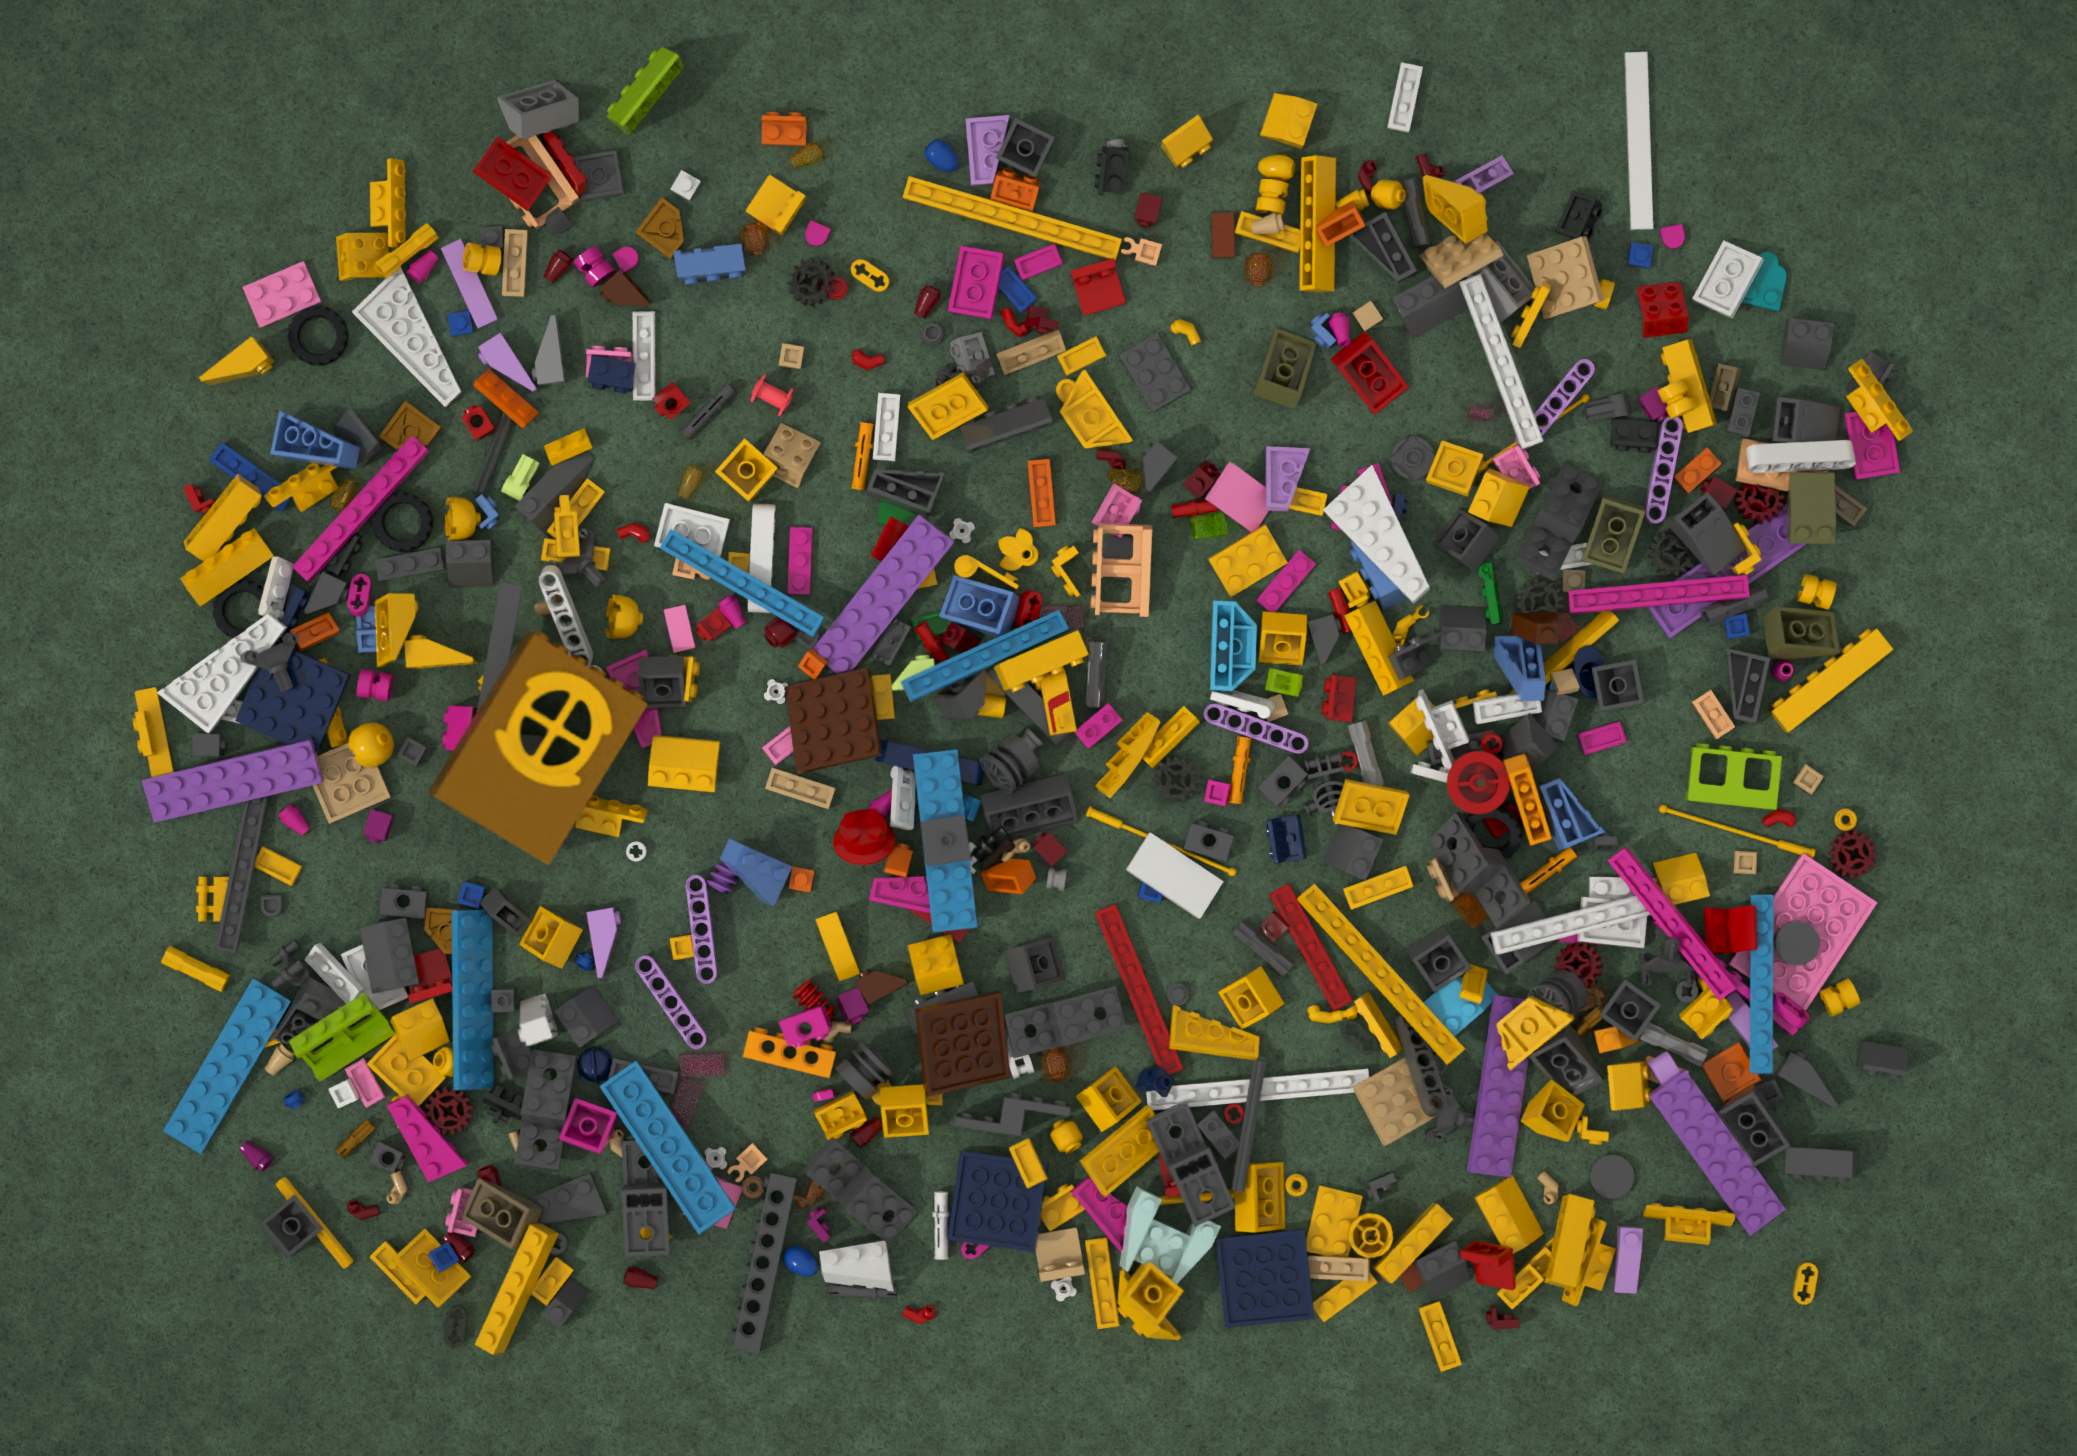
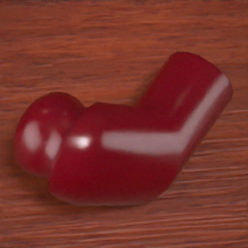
M1426 153L1416 156L1423 176L1429 175L1442 179L1445 175V169L1442 166L1431 165Z

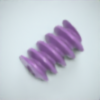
M722 861L723 865L715 864L719 872L710 873L714 881L706 880V883L726 894L725 891L733 892L730 883L737 884L738 881L734 877L735 874Z

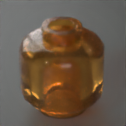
M760 222L744 224L743 229L739 231L742 249L745 252H750L751 256L763 254V249L770 245L767 227L761 225Z
M1250 253V256L1244 260V278L1251 281L1253 286H1264V282L1272 279L1273 260L1268 258V254Z
M1051 1048L1041 1057V1067L1045 1078H1048L1050 1082L1067 1079V1075L1071 1073L1070 1058L1067 1052L1060 1051V1048Z

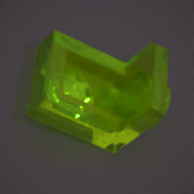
M1224 513L1190 518L1193 540L1219 537L1227 534V521Z

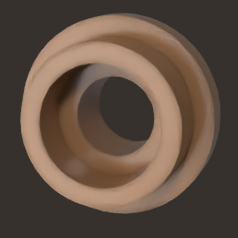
M757 1176L746 1178L742 1184L743 1193L749 1198H758L764 1192V1182ZM751 1183L757 1184L758 1188L756 1191L749 1189Z

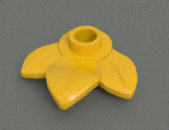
M1019 528L1016 538L1006 536L998 540L999 548L1005 555L999 564L1003 569L1017 571L1023 565L1032 566L1037 562L1039 552L1033 546V537L1028 531ZM1029 551L1030 557L1025 559L1024 553Z

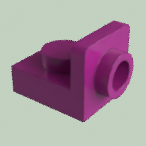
M816 1207L808 1214L810 1219L807 1220V1223L824 1243L831 1237L828 1233L831 1229L824 1220L819 1222L818 1218L827 1212V1209L823 1207L820 1210L819 1207Z

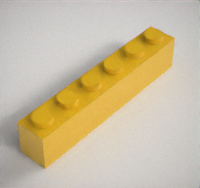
M1318 155L1301 157L1299 291L1316 293L1334 291L1335 243L1326 247L1315 227L1335 210L1336 158Z
M1869 628L1858 636L1860 640L1854 645L1852 642L1841 649L1843 654L1838 658L1832 656L1824 663V669L1820 672L1817 670L1813 671L1806 677L1808 681L1801 686L1798 683L1788 691L1791 694L1785 700L1781 697L1771 705L1773 709L1769 712L1785 733L1794 729L1893 650L1878 629H1873L1872 631Z
M542 1223L529 1225L477 1338L476 1346L492 1355L505 1352L559 1235L558 1232Z

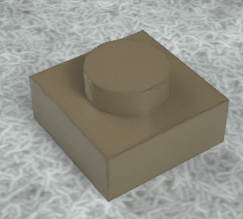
M1563 569L1562 592L1585 589L1586 570Z

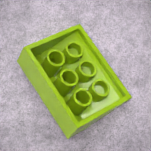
M663 47L659 51L657 49L654 50L648 58L650 61L645 68L641 67L635 74L636 80L633 84L626 85L621 92V99L617 103L614 101L607 109L609 113L607 115L608 120L627 135H630L683 69L684 65L678 54Z

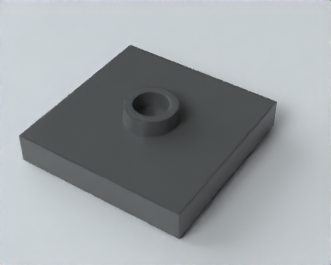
M618 150L573 157L578 171L582 170L587 179L586 192L580 195L581 202L625 194Z
M964 815L920 822L926 866L971 860Z

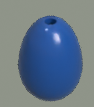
M934 139L924 150L928 162L942 171L953 172L959 165L956 153L943 140Z
M794 1245L785 1252L783 1261L790 1271L807 1277L817 1273V1261L806 1248Z

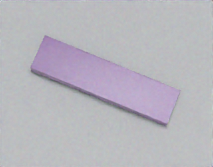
M459 239L442 247L441 250L477 328L480 329L497 321L498 318L478 274L463 270L462 260L465 246L462 239Z

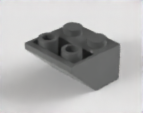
M1860 1040L1856 1067L1861 1068V1072L1878 1076L1879 1072H1883V1076L1901 1079V1075L1908 1076V1048Z

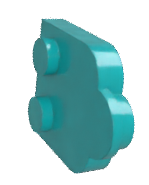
M1763 252L1759 256L1764 261L1741 303L1779 311L1787 274L1785 269L1778 265V259L1775 254Z

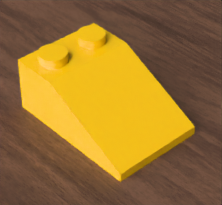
M1429 175L1423 176L1427 210L1464 243L1467 244L1488 231V218L1485 211L1486 201L1482 194L1477 193L1468 186Z
M251 336L200 376L199 379L207 385H213L256 376L260 373L264 375L273 368L271 364L275 361L262 344Z
M389 593L375 601L377 667H383L396 660L418 610L415 594Z
M423 635L410 636V640L404 641L406 668L418 669L478 664V659L428 640Z

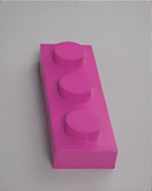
M790 527L788 594L810 595L812 528Z
M1298 550L1256 601L1267 611L1276 612L1316 563L1302 551Z

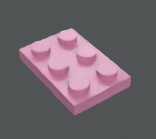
M304 261L243 287L259 328L266 327L299 313L302 309L322 303Z

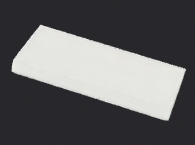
M1151 832L1148 833L1125 869L1198 919L1202 917L1224 882Z

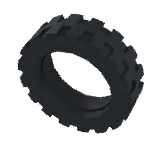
M310 306L307 309H302L298 315L293 317V321L288 328V341L291 350L299 359L313 366H325L335 362L336 359L343 355L348 345L349 333L345 321L334 310L324 306ZM313 318L327 319L336 329V342L330 351L324 354L308 352L300 341L302 327Z
M398 492L391 494L374 512V517H372L373 531L377 539L387 548L399 552L413 551L423 545L431 535L433 527L432 513L428 505L421 498L411 493ZM402 503L416 508L421 518V526L418 533L413 538L404 541L392 538L386 531L384 524L385 516L389 509Z
M237 581L218 594L213 602V618H215L217 627L231 638L243 633L246 629L236 628L228 622L225 615L226 604L233 595L239 592L251 593L261 602L264 588L253 582Z
M1501 804L1498 808L1488 813H1468L1465 820L1473 833L1476 823L1485 818L1498 819L1505 823L1510 830L1511 835L1508 843L1500 847H1489L1479 841L1483 848L1499 849L1503 857L1508 859L1518 850L1522 839L1523 827L1520 825V818L1515 816L1516 813L1512 809L1509 810L1506 805Z

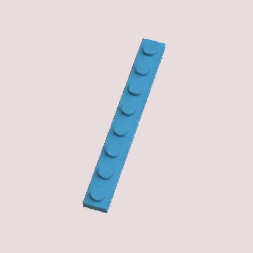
M670 529L660 546V549L813 637L825 619L820 614Z
M1057 610L902 680L901 685L910 702H913L1068 632L1069 627L1060 610Z
M1751 895V905L1756 906L1758 949L1750 951V1074H1773L1774 895Z

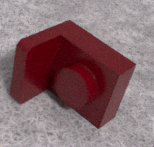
M954 622L949 624L941 637L943 643L961 654L975 648L981 640Z
M1490 1305V1311H1486V1322L1491 1324L1493 1330L1520 1328L1519 1318L1513 1317V1314H1500V1318H1497L1496 1306Z

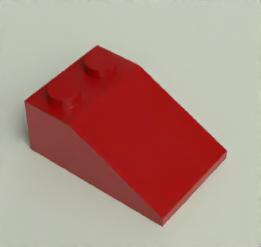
M1365 331L1351 341L1349 346L1344 347L1330 359L1374 415L1409 388L1375 341Z

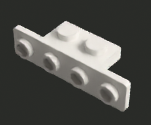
M1421 689L1416 699L1419 711L1424 712L1426 716L1424 718L1425 725L1434 734L1433 742L1436 749L1441 750L1444 768L1450 770L1455 762L1450 749L1469 743L1468 734L1453 700L1431 707L1424 689Z

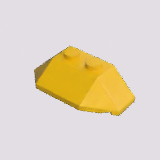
M1121 1268L1117 1299L1119 1304L1117 1310L1125 1319L1128 1316L1134 1322L1132 1325L1133 1329L1140 1336L1144 1334L1147 1338L1179 1340L1181 1334L1166 1317L1156 1326L1123 1298L1131 1276Z

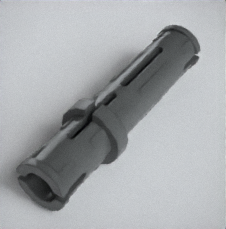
M725 383L713 397L710 396L708 398L709 401L680 429V432L690 440L718 410L721 411L723 409L722 406L736 392ZM721 396H723L722 399H721L711 410H709V408H710ZM705 413H707V414L693 427V425H694Z
M830 1283L829 1297L872 1298V1300H877V1298L897 1299V1284L893 1285V1292L883 1288L874 1287L871 1289L861 1285L853 1284V1286Z

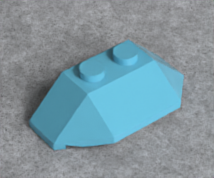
M1213 601L1210 690L1233 691L1255 670L1257 625L1236 601Z
M1463 977L1456 978L1433 993L1423 1003L1455 1037L1492 1003L1493 995H1498L1487 981L1480 1004L1459 997Z

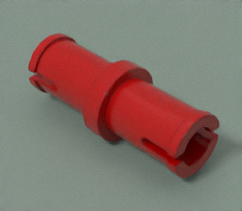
M1191 500L1189 503L1171 505L1173 519L1191 515L1198 517V514L1217 512V507L1207 500Z
M1340 587L1327 593L1335 610L1333 614L1339 619L1342 633L1345 634L1351 632L1344 617L1349 614L1351 609L1346 605Z
M926 621L921 622L915 627L914 630L924 643L923 647L925 650H929L937 664L950 658L941 646V640L938 636L935 637Z

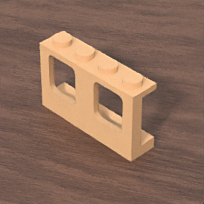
M516 135L506 142L513 148L523 147L534 163L553 175L548 181V185L559 199V203L539 218H534L529 210L527 211L522 208L525 213L522 218L529 228L534 226L538 230L545 225L546 217L554 209L559 207L564 212L580 200L536 135L528 139H521ZM511 200L516 209H519L521 207L520 205Z
M1098 523V530H1094L1093 543H1098L1097 551H1093L1092 565H1097V571L1092 573V586L1096 587V595H1091V608H1095V615H1100V612L1139 613L1140 617H1149L1152 525ZM1120 533L1133 535L1132 558H1104L1102 556L1103 534ZM1129 577L1132 580L1131 600L1129 602L1102 601L1100 599L1101 578Z

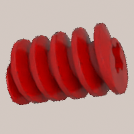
M811 977L794 990L795 994L792 998L793 1000L801 998L798 1006L806 1005L804 1011L824 1004L830 1020L837 1014H832L835 1007L834 1005L826 1007L829 999L821 1000L824 992H815L818 985L810 986L813 980Z

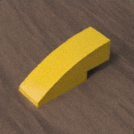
M836 911L815 919L839 982L860 974L838 912Z

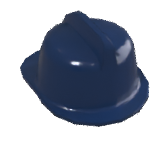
M1585 645L1577 651L1574 658L1573 672L1580 687L1578 691L1589 698H1597L1592 668L1603 666L1604 664L1601 653L1591 645Z
M592 1047L578 1054L577 1064L580 1082H596L599 1084L600 1081H608L613 1060L610 1049Z

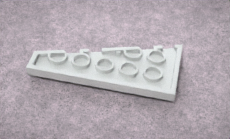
M1371 465L1325 507L1323 511L1414 604L1430 590V587L1379 478Z

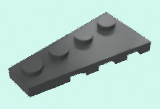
M591 1173L528 1198V1200L543 1208L537 1223L546 1224L608 1214Z

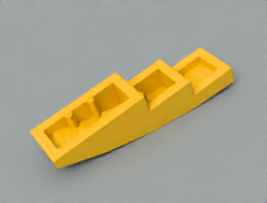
M1146 712L1117 742L1121 749L1105 764L1110 770L1095 785L1105 796L1111 798L1139 764L1160 724L1159 719Z
M1554 1236L1515 1273L1516 1288L1514 1290L1501 1288L1497 1292V1295L1511 1309H1514L1545 1280Z

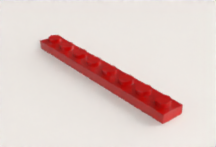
M1116 904L1095 912L1158 1067H1162L1169 1075L1183 1070L1176 1050L1169 1049V1033Z

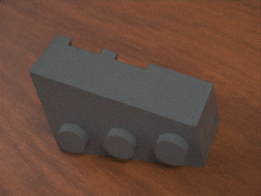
M1384 212L1365 223V227L1348 235L1397 282H1401L1419 272L1388 213Z
M874 469L867 487L866 496L916 515L921 514L929 519L943 483L945 472L924 473V471L903 472L902 470Z
M1726 648L1734 720L1756 725L1771 658Z
M963 980L964 984L955 986L952 990L947 992L945 989L932 993L934 997L927 1000L925 997L913 1001V1006L903 1009L912 1035L918 1033L915 1009L977 996L978 992L973 981L966 983Z
M1789 1146L1786 1148L1785 1174H1791V1178L1804 1179V1175H1812L1813 1180H1827V1177H1836L1835 1181L1849 1182V1178L1858 1176L1860 1149L1846 1150L1839 1148Z

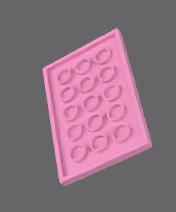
M1804 853L1800 855L1774 894L1773 994L1775 995L1777 992L1784 993L1804 1010H1807L1877 902ZM1802 921L1808 923L1819 935L1820 946L1818 953L1813 960L1806 964L1793 965L1786 963L1778 956L1775 950L1776 933L1781 926L1788 922ZM1750 951L1735 953L1728 964L1750 978Z

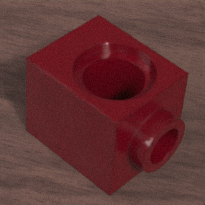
M1140 193L1134 221H1138V226L1150 228L1151 225L1156 226L1162 197Z
M1715 476L1710 480L1706 479L1700 488L1702 491L1701 496L1708 492L1723 510L1727 508L1737 492L1735 488Z
M1042 832L1034 840L1036 845L1033 848L1051 866L1068 852L1050 832L1047 834Z

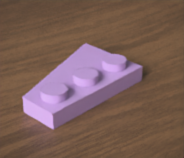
M1010 115L966 119L971 186L994 184L999 163L996 156L1004 142Z
M1266 446V510H1289L1310 448Z

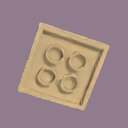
M1484 233L1467 244L1456 235L1449 236L1438 245L1427 248L1419 255V258L1442 286L1447 288L1503 256V253L1487 233Z
M1586 236L1527 255L1535 287L1536 285L1540 287L1543 281L1551 285L1550 291L1541 306L1544 319L1553 318L1604 301Z
M349 743L317 756L324 782L313 785V788L329 824L392 798L379 766L367 768L356 762L353 758L355 757L353 750L350 751Z
M1405 1057L1352 1086L1383 1146L1390 1144L1437 1117V1115L1434 1117L1427 1116L1422 1111ZM1431 1100L1432 1106L1438 1109L1435 1101Z

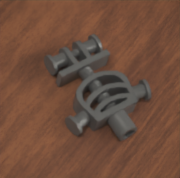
M1339 751L1332 755L1326 753V758L1320 760L1318 755L1315 756V759H1304L1307 772H1309V769L1318 767L1317 772L1308 773V778L1322 776L1324 782L1314 789V801L1308 804L1303 803L1308 816L1311 815L1310 812L1317 809L1320 814L1329 812L1332 825L1337 824L1334 823L1333 816L1340 798L1336 797L1335 794L1341 795L1342 792L1340 789H1334L1333 785L1336 784L1343 787L1345 783L1339 780H1332L1331 778L1332 773L1344 771L1343 766L1331 767L1333 763L1339 762L1342 764ZM1327 763L1328 769L1322 770L1321 764ZM1325 787L1326 791L1317 797V792ZM1327 796L1328 800L1324 801L1322 804H1319V802Z

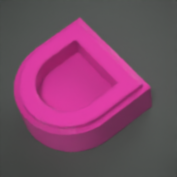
M811 220L805 232L806 240L812 246H821L826 242L831 229Z
M1682 224L1660 228L1662 242L1666 247L1675 249L1683 244L1685 235Z
M623 247L612 253L620 269L622 268L625 272L634 268L639 260L637 252L631 247Z
M830 1088L813 1092V1101L835 1098V1089Z

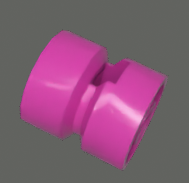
M597 246L589 248L574 260V264L579 271L586 273L585 279L592 288L602 283L601 278L605 276L607 279L615 272L608 261H603L604 255Z
M361 669L357 684V697L370 699L374 696L376 700L389 702L394 675L386 672L376 674L374 670Z

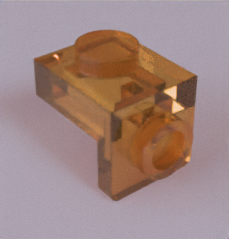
M1461 893L1450 902L1471 928L1476 927L1488 917L1487 912L1473 894Z
M1595 983L1590 984V989L1585 986L1587 1002L1579 1012L1595 1007L1603 1009L1602 1002L1605 1001L1602 989H1598Z
M812 1180L807 1197L794 1193L793 1200H796L795 1204L808 1208L809 1205H814L816 1197L821 1198L824 1188Z

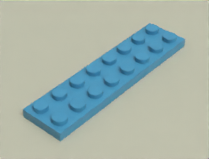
M948 750L913 754L920 822L965 816L958 751ZM925 859L933 932L977 928L970 860L926 866Z
M486 910L452 911L454 1090L494 1087V1052L491 1044L494 1043L492 1040L494 1038V1013L491 1007V990H493V919Z
M252 979L163 1132L200 1154L204 1152L293 1000L258 979Z
M638 1061L633 1062L600 1085V1088L698 1234L703 1233L737 1209Z

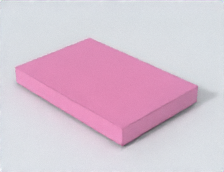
M1231 462L1227 464L1205 498L1250 532L1259 527L1269 510H1266L1265 486Z

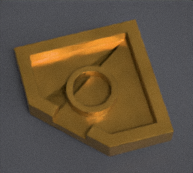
M661 197L635 233L670 260L674 257V251L679 250L684 244L680 210Z
M405 401L379 437L396 450H399L412 435L424 446H429L442 427Z
M426 908L424 930L445 955H452V911L454 910Z

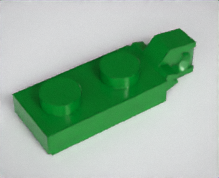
M1493 563L1480 564L1479 576L1485 582V585L1482 586V593L1484 599L1488 601V607L1486 608L1487 620H1491L1493 625L1502 624L1504 621Z

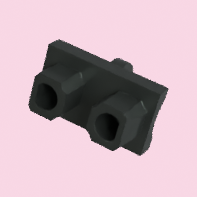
M1000 826L988 838L981 836L978 839L980 846L973 853L979 860L981 868L986 870L989 866L999 864L1001 860L1000 855L1004 851L1011 852L1016 845L1012 838L1009 837L1005 828Z
M498 1084L492 1088L490 1093L487 1092L483 1101L484 1104L490 1106L487 1113L494 1116L492 1123L497 1124L499 1119L507 1123L510 1118L509 1116L520 1120L523 1097L514 1094L510 1103L503 1100L506 1089Z

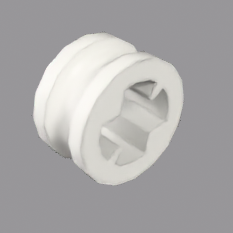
M632 842L626 849V854L632 861H641L647 853L645 845L641 842ZM634 845H638V848L643 850L642 855L639 854V858H635L634 854L630 853L631 848L634 849Z

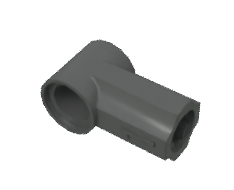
M1627 393L1611 395L1606 399L1584 403L1588 422L1631 415Z

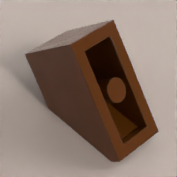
M622 268L600 287L602 290L601 295L608 303L612 301L615 305L646 307L651 302Z
M1512 612V634L1535 644H1559L1558 613Z
M870 969L858 974L859 979L855 981L868 1005L908 983L905 978L878 970L871 972Z

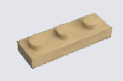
M505 229L503 297L525 298L528 230Z
M1055 330L997 353V357L1004 375L1065 352L1066 348L1059 330Z
M775 768L771 769L765 787L767 790L826 809L830 808L836 789Z
M1308 1255L1310 1279L1370 1280V1258Z

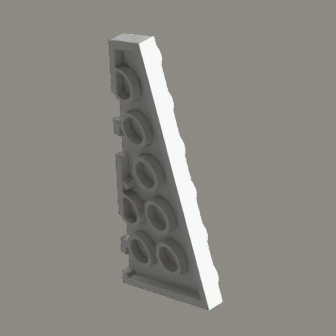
M400 267V269L385 279L352 313L444 407H447L462 391Z
M265 615L243 633L234 637L226 645L217 649L157 693L208 734L211 733L258 669V667L243 663L240 660L241 654L247 650L260 653L273 647L285 632L287 626L273 615Z

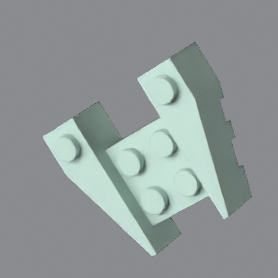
M1136 1186L1127 1206L1126 1226L1124 1227V1243L1121 1251L1120 1266L1125 1271H1129L1133 1260L1142 1264L1151 1262L1177 1284L1212 1247L1221 1226L1209 1220L1195 1227L1191 1221L1185 1233L1154 1219V1216L1162 1199Z

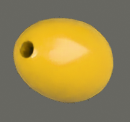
M1271 155L1259 161L1258 170L1269 179L1287 181L1294 176L1295 162L1285 155Z

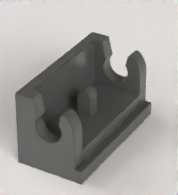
M894 618L885 629L871 656L891 666L912 627Z

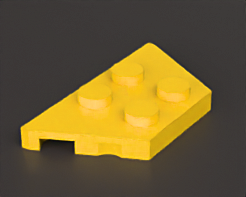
M1086 370L1081 371L1059 412L1083 448L1133 441Z
M1533 996L1528 997L1496 1024L1498 1032L1502 1037L1503 1050H1506L1509 1061L1507 1063L1510 1070L1569 1024L1574 1019V1016Z

